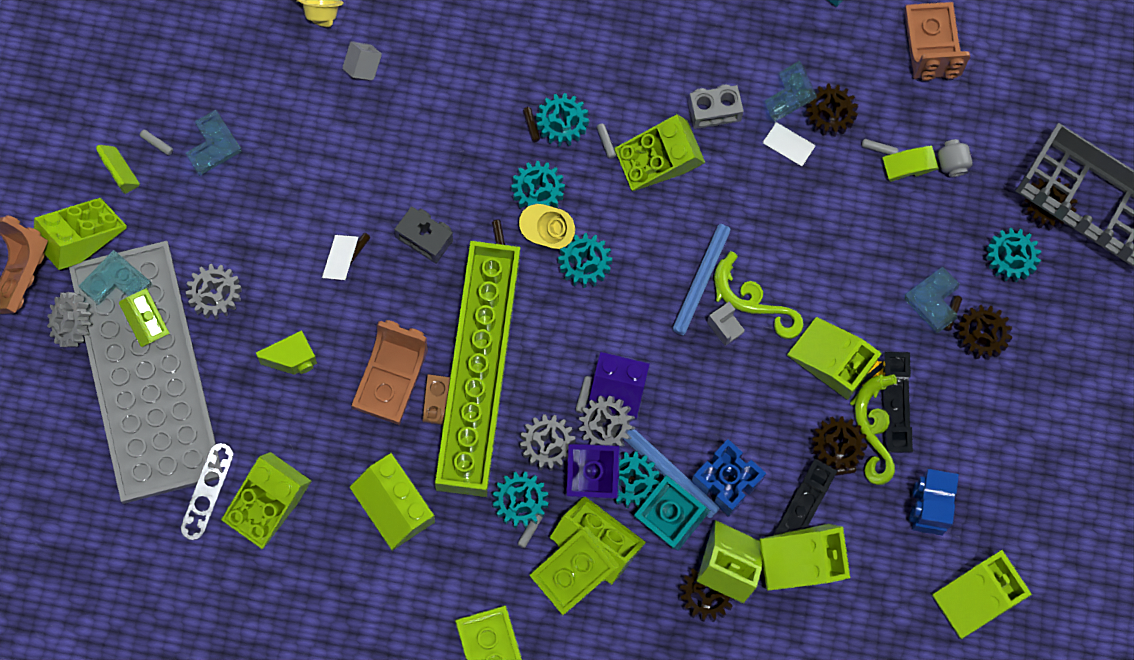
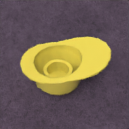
M297 0L303 4L306 18L324 27L332 26L333 20L337 16L338 7L344 4L341 0Z
M533 204L528 206L519 218V227L522 234L533 243L560 249L571 243L575 235V225L572 217L567 212L555 207Z

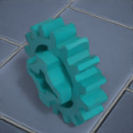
M564 93L562 98L554 94L553 101L546 98V106L539 105L540 113H536V121H539L537 123V130H542V138L549 136L550 144L557 140L558 146H561L563 141L571 145L573 138L576 141H580V134H586L587 128L585 126L589 125V119L586 118L588 117V109L582 110L584 103H576V96L567 99V93Z
M536 161L534 167L528 162L526 170L518 169L519 176H513L515 184H512L511 190L515 192L513 194L514 201L520 200V209L525 205L528 207L533 204L558 207V200H563L564 194L562 192L565 191V184L561 183L563 182V175L556 176L558 168L555 167L550 170L548 162L542 167L540 162ZM549 178L553 184L549 183L547 179ZM542 182V187H540L534 194L535 189L538 186H540V183ZM522 188L524 189V192L528 193L529 198L525 196V194L522 191Z
M1009 228L1007 234L1001 230L998 237L993 236L990 241L992 244H989L986 249L990 252L986 256V260L992 261L989 268L997 269L995 274L997 277L1001 273L1004 274L1005 281L1010 276L1013 277L1014 282H1018L1020 276L1026 280L1029 277V273L1033 274L1037 269L1036 266L1041 262V259L1037 258L1041 254V250L1035 249L1038 241L1031 242L1029 240L1031 238L1030 233L1023 236V229H1020L1018 233H1014L1013 228Z
M584 233L583 239H580L576 234L574 235V242L569 243L566 246L567 248H560V254L563 255L558 257V263L562 264L560 266V273L567 272L565 280L573 278L574 286L578 282H582L583 288H586L587 282H591L593 286H596V279L604 281V273H610L611 267L608 265L612 264V258L608 256L611 250L610 248L604 249V240L599 243L596 242L597 235H594L592 239H588L587 233ZM595 250H596V251L599 253V255L601 256V260H600V257H597V256H596ZM589 254V260H587L581 267V261L587 258V255ZM569 260L571 264H574L576 268L575 271L571 268Z
M624 452V459H620L619 486H622L625 494L619 490V496L616 499L617 505L625 501L626 508H629L631 503H635V506L640 508V501L643 500L645 502L648 495H651L655 490L653 488L660 484V481L655 480L659 477V471H652L655 468V463L647 464V455L639 459L638 452H635L633 457H629L628 453ZM629 465V467H627L623 471L620 470L622 467ZM639 466L643 468L647 472V474H642V472L639 470ZM630 476H635L636 480H634L633 484H629L628 479ZM639 490H644L642 493L635 495Z
M514 472L513 479L504 476L505 484L497 483V488L500 492H493V498L498 500L493 503V508H500L497 512V517L505 516L504 524L506 525L513 521L514 528H517L519 523H523L524 528H528V521L537 524L536 516H545V512L541 508H548V502L543 500L548 498V492H542L545 484L539 483L537 485V476L535 475L528 479L527 472H524L523 477H519L518 473ZM519 484H522V485H523L522 487H517V488H514V487H513L514 485H519ZM533 490L537 494L538 504L531 497ZM525 495V502H520L516 506V497L520 499ZM504 496L510 501L508 510L503 502ZM519 513H529L524 516H517Z

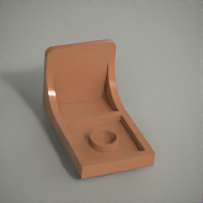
M953 2L906 5L904 12L914 79L932 80L935 77L954 79L961 76L970 59V52L960 51Z
M8 215L0 217V236L8 248V261L0 277V314L16 313L21 308L24 302L23 295L34 280L33 273L44 258L43 251L48 243V240L41 237V232L30 227L25 228L21 226L18 219Z
M390 320L385 322L378 321L375 345L351 405L352 409L400 425L428 353L427 338L423 336L424 334L421 331L413 328L409 330L400 328L399 324Z

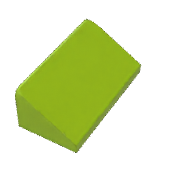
M107 145L96 146L100 159L123 193L127 194L140 185L116 147Z
M147 288L119 301V305L141 347L170 334Z

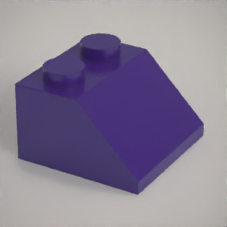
M600 352L589 401L594 400L599 403V396H603L606 401L609 396H613L615 403L619 399L623 400L622 408L629 406L631 410L627 414L637 419L650 364ZM588 402L587 408H591L590 402ZM609 406L612 414L620 415L615 408Z
M569 444L567 496L618 498L620 446Z

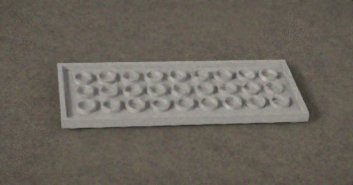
M168 241L86 260L70 266L69 270L74 292L84 296L83 302H88L89 304L86 311L91 312L89 316L91 325L86 327L88 335H84L122 504L197 485L209 452L216 445ZM147 288L170 334L141 347L119 305V301ZM215 450L214 455L217 456V461L215 465L210 462L208 467H214L222 471L219 454ZM208 472L204 478L205 483L220 479L219 475L215 472Z

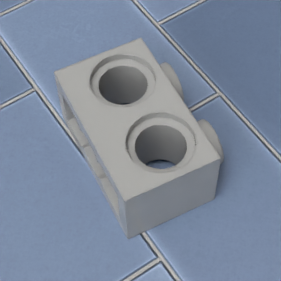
M721 85L711 90L697 89L689 95L688 106L694 129L741 122L744 111L738 85ZM722 101H730L733 105L726 106L722 104ZM704 104L708 106L709 109L702 110L698 107V105Z

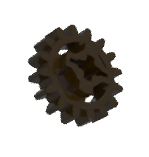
M827 84L825 90L818 86L816 93H810V100H807L805 107H807L805 116H811L808 120L809 125L816 124L814 131H818L821 128L823 129V135L826 136L828 131H831L832 135L836 136L838 130L844 134L847 127L852 128L853 120H856L858 115L855 112L857 111L858 104L853 103L854 95L847 96L849 89L846 88L840 91V85L838 84L835 89H831V85ZM824 98V102H819V104L816 105L818 101ZM844 115H847L842 121L839 122V118L844 117Z
M1038 178L1036 184L1032 182L1031 185L1041 190L1045 188L1048 182ZM1053 185L1050 188L1049 196L1062 204L1068 195ZM1027 198L1023 201L1022 206L1028 207L1024 214H1031L1033 216L1030 220L1031 223L1037 220L1039 221V228L1047 224L1049 230H1052L1054 224L1058 228L1063 226V221ZM1071 199L1070 204L1072 207L1070 210L1076 212L1077 209L1074 207L1078 200Z
M979 305L977 312L975 309L970 308L968 315L964 314L961 317L962 322H959L957 329L961 330V332L957 334V338L964 340L960 347L967 346L969 348L968 355L975 352L976 359H979L982 354H985L986 359L989 360L992 357V353L998 357L1002 353L1001 350L1005 351L1009 346L1007 342H1010L1012 336L1008 334L1011 332L1012 326L1005 325L1009 318H1001V310L994 313L993 306H989L987 310H984V307ZM970 323L972 324L971 328L973 329V332L971 334H969ZM997 331H1000V340H999V342L997 341V340H998V337H997V335H996Z
M843 416L840 417L838 422L833 417H830L829 424L822 421L820 424L821 429H815L814 435L816 437H813L811 440V444L815 445L812 454H819L817 460L820 462L825 461L829 467L833 465L837 472L841 466H843L845 471L849 470L850 464L857 467L858 459L863 460L865 456L863 451L867 449L868 445L863 443L867 437L866 434H859L861 426L859 425L854 428L852 426L853 419L845 423ZM835 430L833 434H827L829 431ZM838 437H840L839 441L841 442L840 444L842 446L840 452L838 443L836 442ZM847 453L852 454L851 456L843 459V456Z
M692 568L690 570L691 577L684 576L683 578L687 585H681L679 589L685 593L680 596V601L687 602L684 610L692 609L691 617L694 618L699 614L701 615L702 622L705 621L707 616H710L712 622L715 621L716 614H719L722 618L725 617L724 608L731 610L733 605L728 601H735V599L701 583L693 584L697 580L699 572ZM705 588L710 589V598L705 597ZM692 597L698 600L700 607L694 603ZM721 601L723 602L717 608L710 609L713 603Z

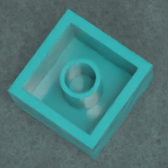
M666 475L634 516L670 546L679 551L711 510Z

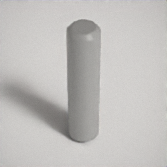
M598 124L597 130L607 156L610 159L614 158L616 153L605 124Z
M141 131L140 137L165 154L171 155L173 152L172 147L148 131Z
M863 139L862 147L889 155L898 153V148Z
M590 376L584 377L576 406V412L580 414L584 413L582 409L586 407L593 378Z
M536 516L537 524L530 521L528 528L525 529L518 541V546L521 548L527 546L543 517Z

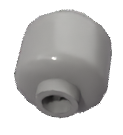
M958 139L945 142V147L938 151L942 172L948 174L949 177L967 174L968 169L973 165L969 146L965 143H959Z

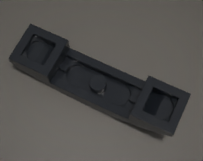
M884 352L883 375L894 374L897 378L896 384L887 386L883 390V410L889 415V426L884 432L886 450L889 453H912L913 442L909 402L910 352Z
M814 459L774 535L807 529L837 470Z

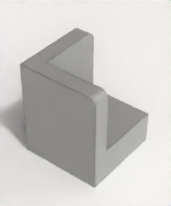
M350 42L343 69L353 78L374 80L382 53L370 44Z
M730 302L710 314L707 322L725 346L744 333V328L733 316L735 308Z

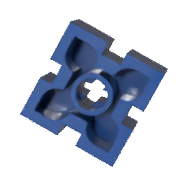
M729 439L714 453L712 458L713 465L706 461L693 475L691 481L706 495L711 492L716 496L714 503L728 517L743 503L746 496L743 492L745 491L750 495L764 480L766 472L752 460L746 464L741 459L743 452ZM731 475L733 479L731 482H728L724 479V476L728 477Z
M927 469L924 476L919 477L918 482L914 484L912 495L916 498L915 507L911 508L909 522H913V531L943 536L947 529L953 525L954 501L957 494L959 474Z

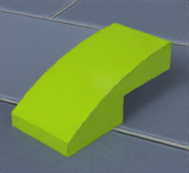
M932 146L914 148L882 157L890 182L913 174L917 177L939 169Z

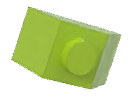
M302 330L256 352L261 365L293 375L299 372L300 374L307 373L314 368L313 365L317 364L315 355Z

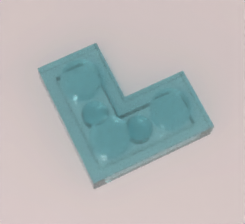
M800 61L779 72L785 89L765 100L770 116L775 122L817 98L806 70Z
M217 110L195 121L197 128L206 141L186 152V156L199 176L242 152Z
M113 250L78 287L99 305L116 287L128 297L143 289H148L152 283Z
M941 267L906 293L905 300L939 333L957 319V314L943 299L959 288V282L944 267Z

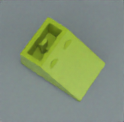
M677 114L614 148L632 191L683 175L705 163L688 120Z
M101 198L34 218V229L41 232V237L48 240L43 253L58 270L82 263L127 228V225Z
M816 317L787 356L848 400L877 363L882 353L862 338Z
M271 452L259 456L221 520L258 547L264 549L299 503L312 481Z
M715 520L697 582L744 603L757 588L762 569L760 541Z
M825 524L759 539L767 590L824 584L850 578L843 526Z
M1003 550L934 593L932 597L959 638L963 639L1020 604L1032 594Z

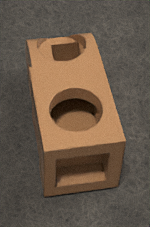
M428 374L423 412L424 423L444 425L450 377Z

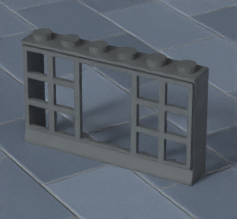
M1058 122L1047 137L1017 187L1016 192L1134 267V244L1132 243L1134 228L1131 229L1117 220L1122 210L1134 217V210L1126 206L1129 197L1132 196L1134 198V170ZM1050 145L1064 153L1060 163L1046 154ZM1069 157L1084 166L1080 175L1064 166ZM1042 159L1056 167L1051 177L1037 168ZM1088 170H1091L1125 192L1122 201L1104 231L1092 224L1093 218L1090 215L1081 217L1070 210L1072 207L1070 201ZM1060 171L1076 180L1071 190L1056 181ZM1033 174L1048 182L1045 188L1039 190L1028 183ZM1052 185L1068 195L1062 204L1049 196ZM1114 225L1129 234L1125 244L1113 237L1114 231L1112 228Z

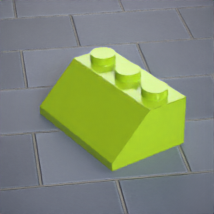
M392 453L371 465L349 487L392 551L435 523L434 514Z
M583 497L562 517L550 538L561 548L582 528L587 526L620 565L618 569L605 579V581L612 585L622 575L646 542L587 497Z

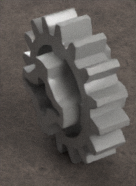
M210 264L207 271L200 267L201 274L192 273L194 282H187L188 288L191 289L186 291L187 298H191L188 301L190 307L196 306L195 312L200 314L203 311L204 317L207 319L210 314H214L215 319H218L221 312L228 316L227 309L235 310L234 301H241L240 295L237 294L242 292L241 286L237 285L239 283L238 277H232L233 272L231 269L224 272L223 265H220L218 269H214L213 265ZM203 282L202 288L198 290L199 286ZM212 289H215V290L217 291V293H216V294H213V293L210 292V291H211Z
M60 293V297L54 298L55 305H50L52 314L47 316L49 318L47 326L52 328L50 337H55L54 343L60 344V347H78V343L84 342L83 335H88L86 327L91 325L89 321L91 312L86 311L89 304L88 302H83L84 296H80L78 293Z
M599 396V403L590 400L591 408L582 409L586 416L579 417V420L584 422V426H581L579 430L586 431L587 433L583 439L586 441L591 439L590 445L615 446L617 444L620 447L625 446L623 439L632 438L628 434V430H635L634 426L629 425V421L635 419L634 416L627 414L631 408L629 406L622 408L624 401L619 399L615 403L613 396H609L607 401L603 396ZM609 406L615 408L620 415L615 416L612 414ZM597 412V416L595 417L594 421H592L594 414ZM606 419H609L611 424L607 428L603 427V423L606 422ZM622 426L620 433L616 435L619 427ZM599 431L602 433L604 440L599 439L594 432Z
M545 414L540 422L536 417L533 418V426L530 424L525 425L528 433H521V439L525 441L520 443V449H527L523 453V457H531V466L536 462L539 463V470H542L544 465H548L550 471L553 470L554 464H557L559 468L563 467L562 460L568 461V446L575 443L576 440L575 436H569L572 433V427L565 429L566 420L563 419L558 423L556 422V415L551 420H548ZM541 428H546L545 430L541 431L540 433H539V432H536V431H538V430L541 429ZM556 430H558L562 434L565 441H563L562 438L558 437V435L556 434ZM551 434V443L549 444V447H547V450L544 451V442H546V440L549 438V435ZM531 444L533 447H537L540 452L539 455L533 451ZM554 453H559V455L549 458Z

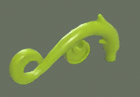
M730 251L725 259L720 260L715 270L716 301L719 302L723 299L726 303L730 302L735 309L751 314H787L793 319V325L786 328L780 322L781 317H776L774 320L776 334L784 339L797 337L803 328L801 315L787 307L759 304L763 298V290L759 284L748 281L740 288L741 297L749 295L751 296L750 300H742L732 292L728 279L733 280L731 276L732 265L738 256Z
M894 374L888 376L878 375L869 379L861 387L857 396L850 402V405H855V418L857 425L861 426V433L866 434V440L886 462V469L883 473L876 472L875 466L880 460L877 456L872 457L865 466L867 480L875 485L888 483L894 475L895 465L889 452L876 437V434H881L888 428L889 415L880 408L873 409L868 415L869 418H874L875 420L871 425L867 418V407L872 396L876 398L880 390H884L887 386L897 383V378Z

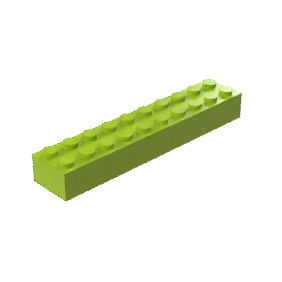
M470 241L435 481L436 491L487 497L520 262V247Z

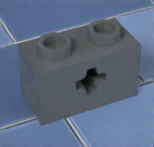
M412 206L394 229L396 239L437 264L453 242V232H451L452 230L448 225L443 222L437 223L431 219L430 214L425 210H417Z

